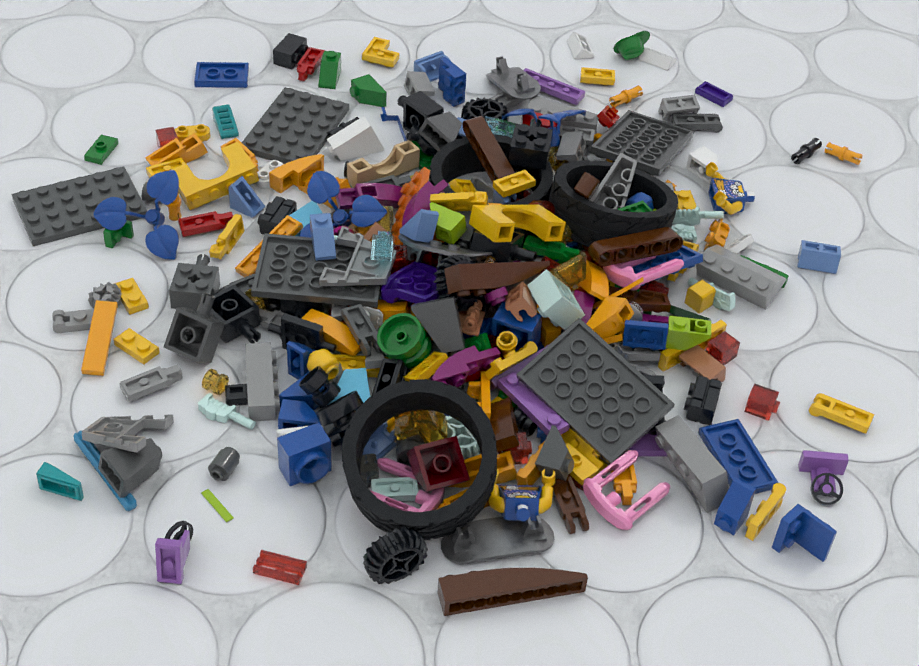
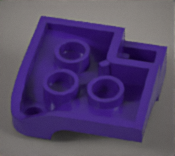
M413 262L388 277L386 285H382L381 298L387 303H396L398 300L403 299L415 304L438 299L439 293L434 291L437 286L433 283L436 280L434 273L437 272L436 267L421 262Z

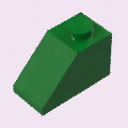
M324 51L321 59L318 88L336 89L341 73V53Z
M370 74L351 79L350 94L359 103L386 107L387 92Z

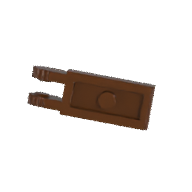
M568 476L566 481L555 479V484L551 486L553 487V498L562 520L565 521L568 533L573 534L576 532V526L573 522V518L578 517L582 531H588L589 521L585 514V507L571 476Z

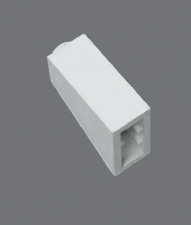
M365 116L327 139L331 145L328 149L333 157L337 155L340 161L385 150Z

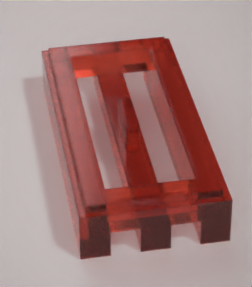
M261 550L260 557L257 558L256 565L253 567V574L299 585L307 568V561ZM262 565H263V566H267V567H271V568H275L276 570H273V569H270V568H266V567H262ZM285 571L291 572V573H295V574H298V575H293V574L285 573Z

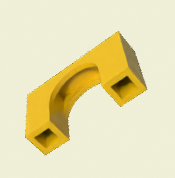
M239 142L221 148L228 170L218 178L210 180L199 179L192 173L187 163L171 169L175 170L178 175V193L189 210L228 195L229 186L241 176L244 177L249 185L259 181L255 165Z
M473 205L469 224L493 242H511L514 227L528 230L544 241H562L566 224L565 221L541 205Z

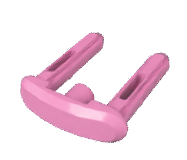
M656 256L603 266V270L611 282L623 288L644 277L642 283L630 289L635 291L642 284L679 271L684 266V261L673 259L637 274L634 273L633 266L656 258Z
M628 450L592 479L586 478L583 483L584 493L592 506L608 522L622 530H630L633 526L632 523L664 498L670 490L669 483H659L625 511L621 508H616L621 503V497L618 493L612 491L606 497L601 492L602 487L636 462L639 455L636 450ZM614 470V472H612V473H611L610 475H608L606 478H603V477H604L606 474H608L610 471ZM643 503H646L644 507H642L639 511L635 512V510L638 507H640Z
M379 458L376 462L377 466L385 472L417 480L410 466L389 458ZM445 487L433 490L431 493L419 490L415 503L422 505L420 509L374 491L371 492L379 500L391 507L403 511L425 512L438 509V506L443 501Z

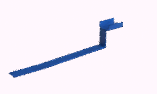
M381 107L383 114H380L382 121H398L403 139L407 141L399 116L387 115L385 107Z

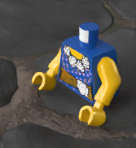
M710 162L706 166V175L712 176L708 193L713 211H724V214L733 215L744 210L745 202H754V191H744L741 181L725 179L719 172H716L718 167L714 162Z
M497 469L494 488L489 498V505L492 509L501 513L505 520L526 521L530 517L531 521H536V516L550 509L553 496V487L551 486L555 484L554 470L553 475L550 477L545 476V469L542 471V484L544 486L496 485L499 476Z

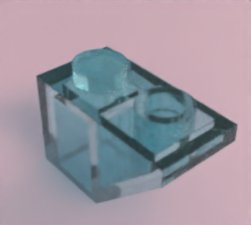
M378 231V235L373 234L371 260L393 262L396 237L391 236V232Z

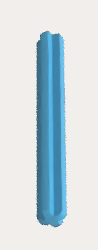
M82 430L73 435L75 443L125 510L131 511L135 509L137 504L133 495L129 493L127 496L120 498L98 469L101 453L91 442L82 440Z

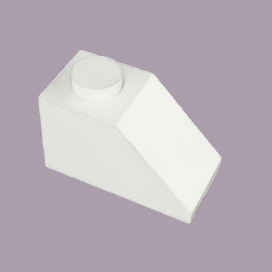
M703 146L689 154L686 168L710 184L712 176L706 175V166L710 162H714L718 167L717 154Z

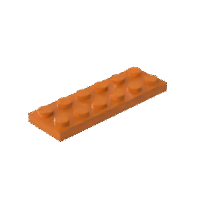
M423 167L419 172H415L411 181L405 183L401 188L402 196L398 201L399 208L395 214L396 221L391 229L393 234L388 242L390 248L396 250V259L391 271L407 256V245H404L398 238L400 235L399 230L402 228L403 215L407 204L428 182L430 170L426 167Z

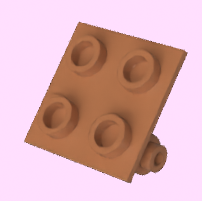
M478 299V303L475 302L474 306L469 307L468 311L459 312L462 332L467 335L478 336L485 312L481 311L483 304Z

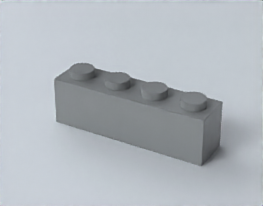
M271 342L245 344L249 419L253 421L276 420L275 411H280L279 398L274 396L279 395L278 382L273 381V379H278L277 366L272 365L277 364L276 351L271 350Z

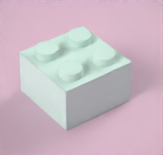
M547 269L527 285L533 299L539 306L537 308L538 312L544 318L548 317L554 326H560L566 330L578 318L581 319L585 316L570 288Z

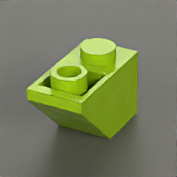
M434 202L430 203V211H437L439 214L435 229L436 238L448 244H454L467 230L465 216L443 205H438Z
M669 315L666 348L686 351L711 338V321Z

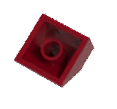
M457 436L414 446L407 452L413 475L426 492L470 480Z

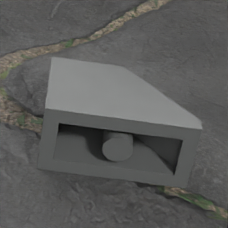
M552 425L535 465L541 475L545 469V476L550 477L553 475L554 470L556 479L566 481L568 474L573 471L574 460L558 428Z

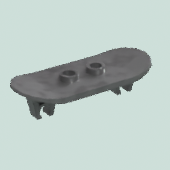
M503 56L496 58V69L491 70V73L486 75L487 79L514 99H531L536 97L541 90L539 82L520 67L509 68Z
M402 234L398 236L399 240L404 245H407L408 260H414V254L417 255L415 262H422L426 251L448 256L464 255V257H470V261H475V263H481V260L485 259L486 255L492 254V252L460 248L459 245L454 244L445 245L441 241L430 240V243L414 241Z
M540 515L536 516V521H531L530 517L526 521L505 520L503 517L471 521L463 528L457 527L455 533L442 538L441 550L444 556L451 562L469 564L545 552L552 546L555 539L552 528L546 521L540 518Z

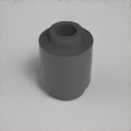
M225 447L221 449L210 463L208 470L213 479L226 481L239 464L240 455L234 448Z

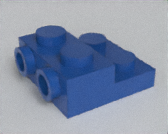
M443 57L439 63L438 88L443 91V99L455 107L465 103L467 73L448 58Z

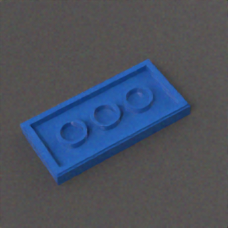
M739 419L699 428L698 434L707 449L727 471L729 486L737 478L755 488V494L772 490L773 485L778 483Z

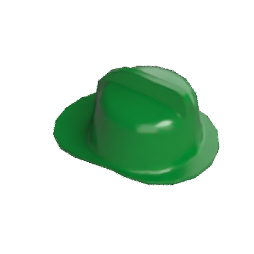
M641 31L619 40L613 47L614 52L621 54L625 60H631L640 56L644 51V44L650 38V32Z

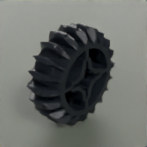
M477 97L476 100L471 99L470 102H466L461 113V118L466 120L482 116L491 131L500 129L503 131L507 127L509 116L502 121V117L508 113L507 106H504L502 102H498L497 99L492 100L485 97L483 99Z
M451 255L440 261V264L436 266L437 272L434 273L436 280L433 283L436 284L437 288L434 291H438V299L455 296L458 312L468 311L469 307L474 306L475 302L478 303L477 299L482 300L481 296H474L473 293L465 297H458L457 294H448L444 269L457 264H475V261H470V257H464V255Z
M406 527L400 530L395 528L393 532L389 533L387 531L386 535L379 536L377 541L371 543L372 547L367 548V553L363 556V564L367 574L374 582L390 584L393 581L396 582L404 579L408 575L412 576V572L419 570V565L424 564V559L428 556L426 553L428 548L418 531H414L413 528L407 529Z

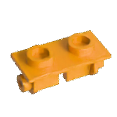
M723 219L714 220L710 225V232L704 240L706 242L704 250L714 245L724 248L730 227L722 222Z

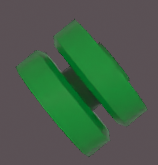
M399 313L391 316L384 321L377 334L378 345L388 359L403 360L408 369L419 365L431 352L432 341L430 335L417 317L409 313Z

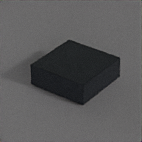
M247 384L225 385L226 404L228 406L248 405Z

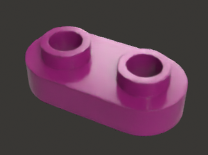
M502 287L485 294L483 298L486 304H491L493 307L505 301L508 292L506 287Z

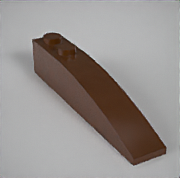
M550 261L457 264L444 269L448 294H457L458 297L471 295L470 293H473L474 296L485 295L486 291L509 286L536 275L548 267Z
M502 568L470 571L464 574L446 575L438 578L437 593L444 616L582 593L586 591L588 576L586 573L545 568Z

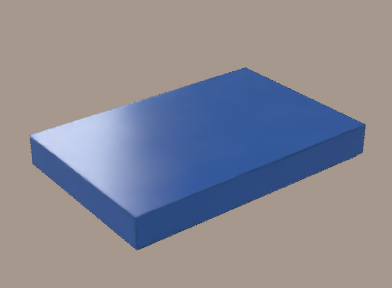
M197 62L194 85L195 87L247 88L249 63Z

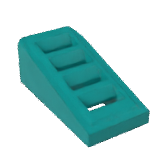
M230 105L214 106L212 108L213 119L221 139L239 136Z
M47 462L42 464L36 473L39 489L79 501L83 500L84 495L80 481Z

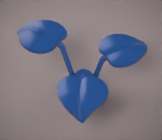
M517 109L505 114L502 117V121L508 116L524 114L532 115L535 118V122H537V119L550 120V127L548 129H553L551 147L560 145L561 120L576 114L585 116L586 110H567L553 114H544L537 118L534 109ZM553 121L557 122V129L554 127Z
M175 170L157 173L148 180L147 193L150 197L156 199V209L148 210L145 215L126 211V202L118 197L107 198L96 207L93 214L94 218L108 230H119L126 223V215L146 219L149 224L154 226V231L149 232L145 238L149 251L163 259H176L179 236L175 228L163 225L165 216L160 212L161 208L159 207V201L164 205H169L178 195L179 179Z
M316 171L313 173L308 184L307 193L313 202L322 204L328 200L335 209L333 214L334 223H332L335 228L338 226L349 227L351 223L357 227H368L380 221L388 213L378 200L370 195H362L356 198L352 204L353 210L349 211V214L345 210L339 209L331 197L339 194L340 185L337 179L328 172ZM310 223L302 229L300 237L311 238Z

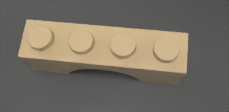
M407 140L394 145L389 156L378 164H369L364 158L347 163L348 182L354 188L357 183H364L390 175L397 176L419 167L420 149L412 141Z

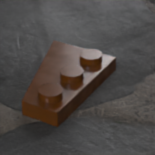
M608 282L609 295L623 289V287H612L610 282ZM641 289L639 292L628 290L617 296L626 298L640 312H670L671 304L665 293Z

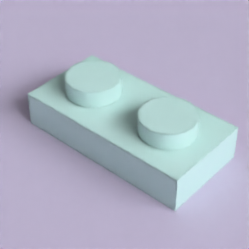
M410 477L371 479V491L397 501H415L418 493V481Z

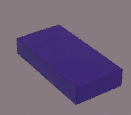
M706 81L695 89L696 94L721 107H724L733 100L732 94Z

